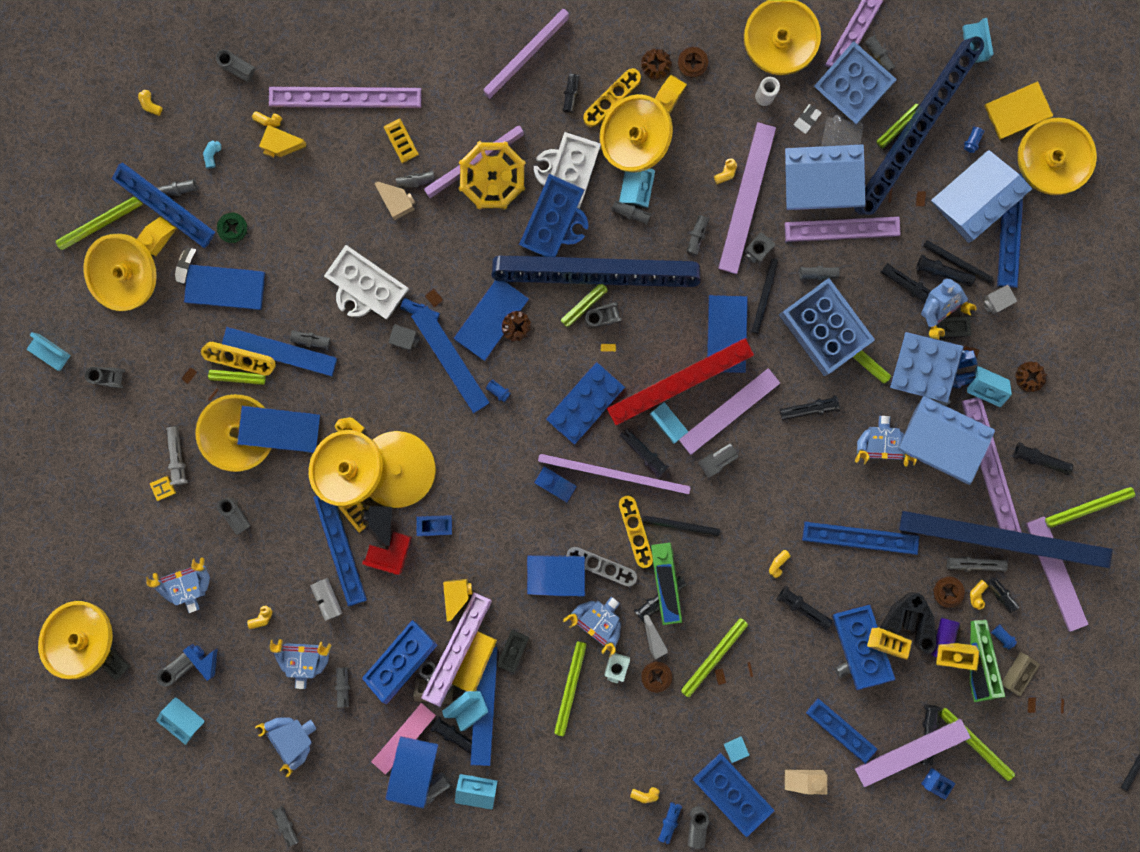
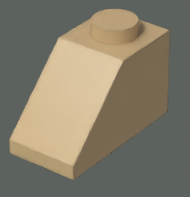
M381 182L374 183L394 220L415 210L412 206L415 204L414 199L410 193L406 194L404 189Z
M785 770V790L804 794H827V774L824 770Z

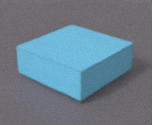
M741 736L724 744L732 763L749 756Z

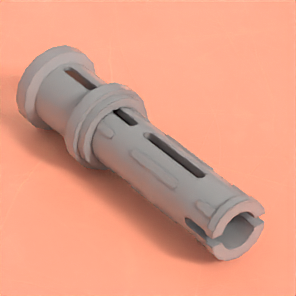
M168 427L166 430L171 463L168 466L171 472L170 486L188 484V480H185L184 471L186 464L182 462L179 427Z

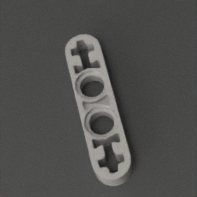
M571 547L567 551L566 556H571L570 552L574 553L575 550L579 551L578 555L584 556V553L588 554L585 558V569L625 586H632L637 581V574L628 567L579 547ZM591 557H595L598 560V566L595 568H590L587 565V561ZM610 564L616 567L615 574L611 576L605 572L606 566ZM619 568L623 569L621 573L628 574V572H631V576L634 578L633 581L629 580L627 583L622 576H620L619 580L616 579L619 574Z

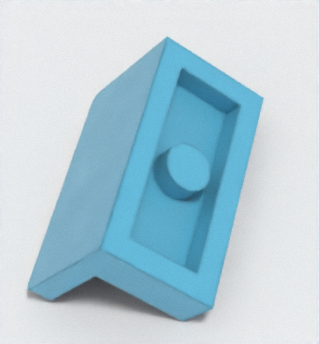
M983 18L979 23L962 27L964 40L978 36L984 41V49L975 63L988 61L993 56L988 20ZM970 43L971 49L974 50V45Z
M649 168L641 172L625 171L619 201L625 204H635L648 208L655 170Z
M32 332L30 336L34 339L27 350L60 371L71 355L42 335Z
M979 366L975 368L976 378L967 387V393L1001 407L1012 395L1010 381Z
M665 402L649 414L673 444L688 433L687 429Z
M466 691L442 712L444 718H456L460 731H465L487 714L488 710L480 691Z
M176 697L160 712L156 719L159 724L185 745L204 723V720Z
M459 774L455 803L493 809L497 780Z

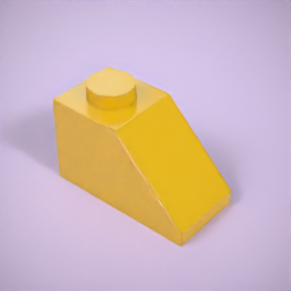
M670 75L654 99L659 101L670 114L687 84Z
M268 125L259 147L264 151L263 154L274 158L275 155L282 157L306 146V142L299 137Z
M160 216L143 229L137 240L148 249L150 254L157 256L177 228Z
M468 579L443 582L447 621H451L469 599V595H472V584L468 583Z
M959 643L938 645L936 665L977 670L979 650L977 646Z

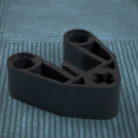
M910 592L892 605L879 628L891 630V633L899 635L905 610H907L903 628L914 631L919 612L915 646L922 652L931 653L936 648L934 615L923 595ZM912 599H917L918 604L911 603ZM924 639L929 640V645L926 648H922V641Z

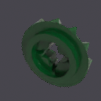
M227 213L219 219L217 233L225 242L236 243L243 240V237L247 234L248 225L241 215ZM227 222L232 225L237 224L235 227L237 234L232 231L228 232L230 227Z

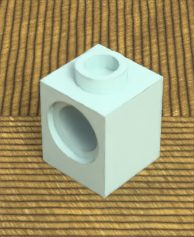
M614 653L609 658L604 673L608 677V681L614 683L624 681L630 657ZM614 664L622 666V670L619 673L612 672L611 667Z

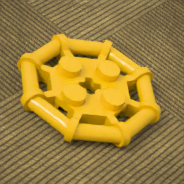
M479 141L459 161V191H462L479 210L482 208L506 209L526 188L524 187V165L526 162L514 152L506 141L503 143ZM485 150H499L497 156H487ZM481 153L482 158L475 165L469 164ZM504 153L514 162L513 164L508 165L502 158ZM468 168L472 169L473 172L471 182H468ZM515 168H517V183L511 181V172ZM489 171H496L495 180H488ZM510 185L515 187L505 198H503L502 193ZM476 186L482 192L480 198L470 187ZM487 195H498L500 201H485Z

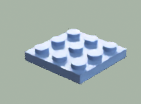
M853 41L814 87L855 124H858L897 79Z
M905 332L890 388L948 403L964 346Z

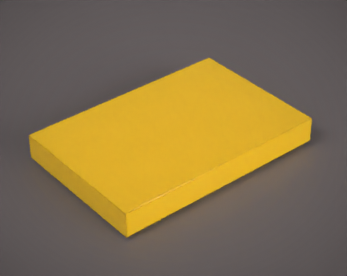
M1038 82L984 105L999 140L1053 117Z
M477 631L452 684L465 691H476L497 640Z

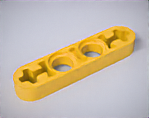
M633 68L628 69L585 111L583 116L584 123L589 127L597 126L614 104L625 98L638 86L641 79L639 71ZM630 74L631 76H633L635 74L636 81H630L628 83V87L630 88L627 89V86L624 83L628 81V75ZM614 88H623L624 94L616 96L613 92ZM608 100L611 103L610 108L602 109L600 107L601 101ZM597 107L599 112H601L603 115L601 116L600 113H598L595 116L596 121L594 122L593 120H591L589 122L588 114L593 115L596 112V109L594 108Z
M208 342L201 349V355L207 361L261 375L271 374L276 367L272 357L216 342ZM225 352H230L234 359L228 360L225 357ZM243 357H249L252 360V365L245 364ZM264 362L267 363L268 369L265 368Z
M624 496L619 500V508L634 557L640 567L648 568L653 563V557L638 507L633 497ZM624 499L633 502L630 508L631 511L636 510V514H630L625 517L624 513H628L626 507H622V504L625 503ZM631 517L638 519L639 523L635 528L628 526L627 522ZM640 535L644 538L642 546L634 545L633 539L635 536ZM647 546L648 550H644V553L650 559L647 560L648 564L644 565L643 562H639V559L642 558L641 553L636 554L635 550H640Z

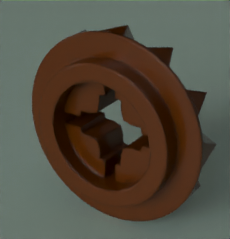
M698 47L686 48L678 58L679 70L691 78L700 77L708 67L706 53ZM694 55L695 62H698L699 64H695V67L692 69L691 64L688 63V61H691V58Z
M654 48L647 51L642 57L641 68L649 78L661 79L669 73L672 61L669 54L664 52L663 49ZM655 56L658 59V62L662 63L659 64L658 71L656 70L655 65H651V63L654 62Z
M513 311L504 318L502 332L507 339L513 342L521 341V339L527 337L526 333L531 331L530 323L532 322L525 313ZM513 322L518 324L521 323L519 325L521 331L514 330L515 326Z
M1025 362L1018 367L1015 379L1022 390L1035 392L1042 389L1046 383L1047 374L1044 367L1038 364V362ZM1029 372H1037L1036 376L1034 377L1035 382L1034 380L1026 381L1029 377Z
M950 576L941 578L936 582L933 589L936 601L940 605L949 608L959 605L965 594L963 584L958 579ZM943 587L948 589L952 587L951 592L955 597L950 595L945 597L946 592Z
M653 661L643 669L641 680L646 689L658 693L670 686L672 673L670 668L663 662ZM651 671L655 673L662 672L660 675L662 683L658 680L650 682L653 678Z

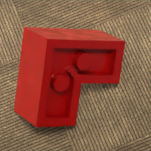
M393 532L388 549L370 544L362 564L393 574H402L412 537Z

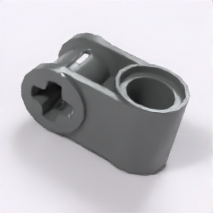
M610 303L588 311L585 316V324L589 328H598L623 321L617 310L618 303ZM589 315H596L599 319L598 323L593 324L589 322Z
M89 367L85 371L84 376L86 381L91 384L123 388L122 376L125 373V369ZM95 371H98L99 378L94 381L92 375Z

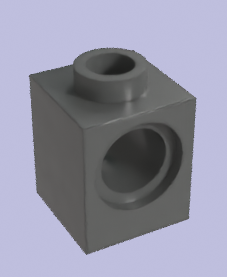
M760 232L745 249V257L751 263L756 262L759 264L774 247L775 243ZM755 245L761 246L763 253H755L753 247Z
M394 324L388 343L412 351L413 347L417 348L420 337L417 336L418 333L416 331Z

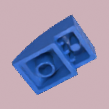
M527 556V594L585 596V556Z
M400 736L385 800L424 808L432 780L438 744Z

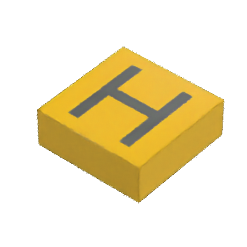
M169 476L150 483L157 501L176 494L174 487L170 486L171 480Z

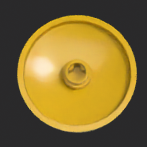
M798 0L765 1L751 13L744 30V45L748 56L760 69L774 75H789L805 68L815 57L821 41L820 25L815 14L809 7Z
M637 94L621 99L611 107L601 125L600 144L604 156L613 166L626 172H641L653 167L663 158L670 146L673 133L671 117L667 109L650 96Z
M1050 118L1039 122L1024 135L1018 149V165L1022 176L1034 189L1048 195H1064L1080 188L1089 180L1096 166L1097 153L1092 137L1080 124L1065 118Z
M110 234L97 239L86 253L83 266L85 282L93 297L103 306L116 311H128L142 306L151 297L156 285V267L150 252L140 241L126 234Z
M237 394L222 396L207 405L198 418L195 433L198 448L205 459L217 468L233 472L251 469L260 464L272 449L237 444L242 406L265 408L260 402L251 397Z
M353 430L338 431L326 437L316 447L309 463V480L316 495L323 501L338 507L354 506L367 499L376 489L382 475L383 462L380 450L368 436Z
M402 431L387 432L373 439L380 450L383 469L380 481L370 497L377 503L392 508L407 507L420 501L431 489L436 474L435 460L430 448L417 436Z
M73 601L61 605L46 619L39 635L38 649L43 665L50 673L64 679L76 680L91 675L104 663L110 652L112 627L105 612L94 604L84 601Z

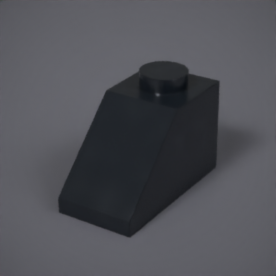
M364 505V509L361 512L363 525L381 545L390 546L392 507Z

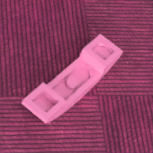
M421 703L371 762L386 775L393 766L400 736L417 739L436 715Z

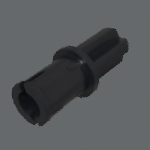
M577 74L568 75L566 91H564L563 112L574 113L576 97L579 95L577 93L579 75Z
M993 577L987 582V585L997 596V601H1000L1009 613L1015 612L1019 608V604L1012 598L1010 591L1005 589L996 578Z

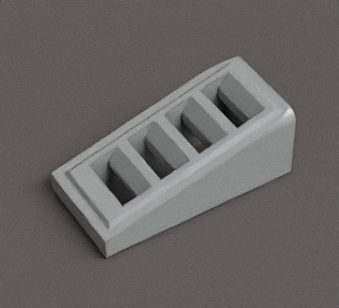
M645 615L644 623L649 649L654 659H657L668 653V650L649 615Z

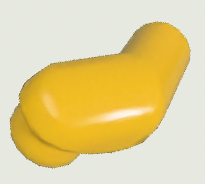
M143 90L140 92L138 99L142 108L145 111L160 116L163 108L151 102L150 91Z
M256 111L252 115L254 121L264 126L278 127L281 125L282 117L277 114H273L272 118H269Z
M734 159L726 160L723 172L714 176L717 185L734 177L737 169Z
M352 417L339 419L335 424L337 431L352 429L362 433L365 429Z
M783 550L773 560L769 573L774 578H778L782 574V570L779 567L791 557L788 551Z
M983 580L970 592L971 605L978 610L985 607L982 593L989 587Z
M268 606L261 607L258 618L247 621L248 628L254 629L266 626L272 616L271 608Z
M654 787L650 788L649 793L633 789L630 798L642 803H650L658 800L660 791Z

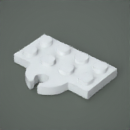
M564 132L559 150L550 149L543 151L536 158L538 162L546 161L549 163L547 170H541L538 166H534L536 179L544 186L549 174H552L585 189L578 205L580 209L601 144Z
M345 245L324 275L339 286L336 293V302L342 312L345 310V305L348 301H354L355 308L347 314L350 317H362L373 310L388 320L409 290L408 287L347 245Z

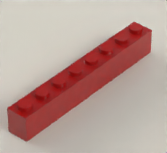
M746 338L608 407L607 410L616 426L753 357L754 354Z

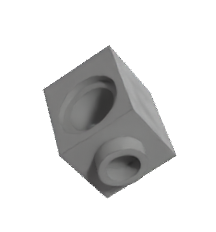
M1009 285L1003 286L983 297V305L991 314L997 313L1017 302Z

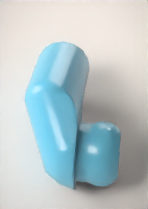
M218 141L208 142L203 152L206 169L216 167L213 155L221 150V144Z

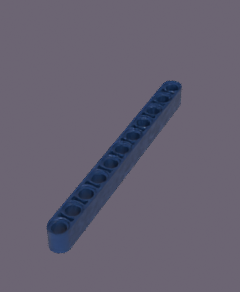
M975 36L961 42L913 117L866 185L865 202L868 203V210L865 211L863 207H854L857 214L871 215L876 212L983 51L984 41L982 38ZM970 43L974 45V50L971 49ZM960 58L963 60V66L959 63ZM949 75L953 78L952 83L949 81ZM939 90L942 92L941 99L938 96ZM928 106H930L932 110L931 115H929L927 111ZM918 122L921 124L920 131L917 129ZM907 138H909V140H910V146H909V147H908L907 144H906ZM896 154L900 157L899 163L895 160ZM886 170L889 171L888 179L885 177ZM875 186H877L879 189V193L877 195L874 193Z
M496 256L492 261L491 273L494 280L504 282L696 287L701 282L700 265L693 261Z
M902 511L899 526L901 531L1110 568L1113 549L906 511Z

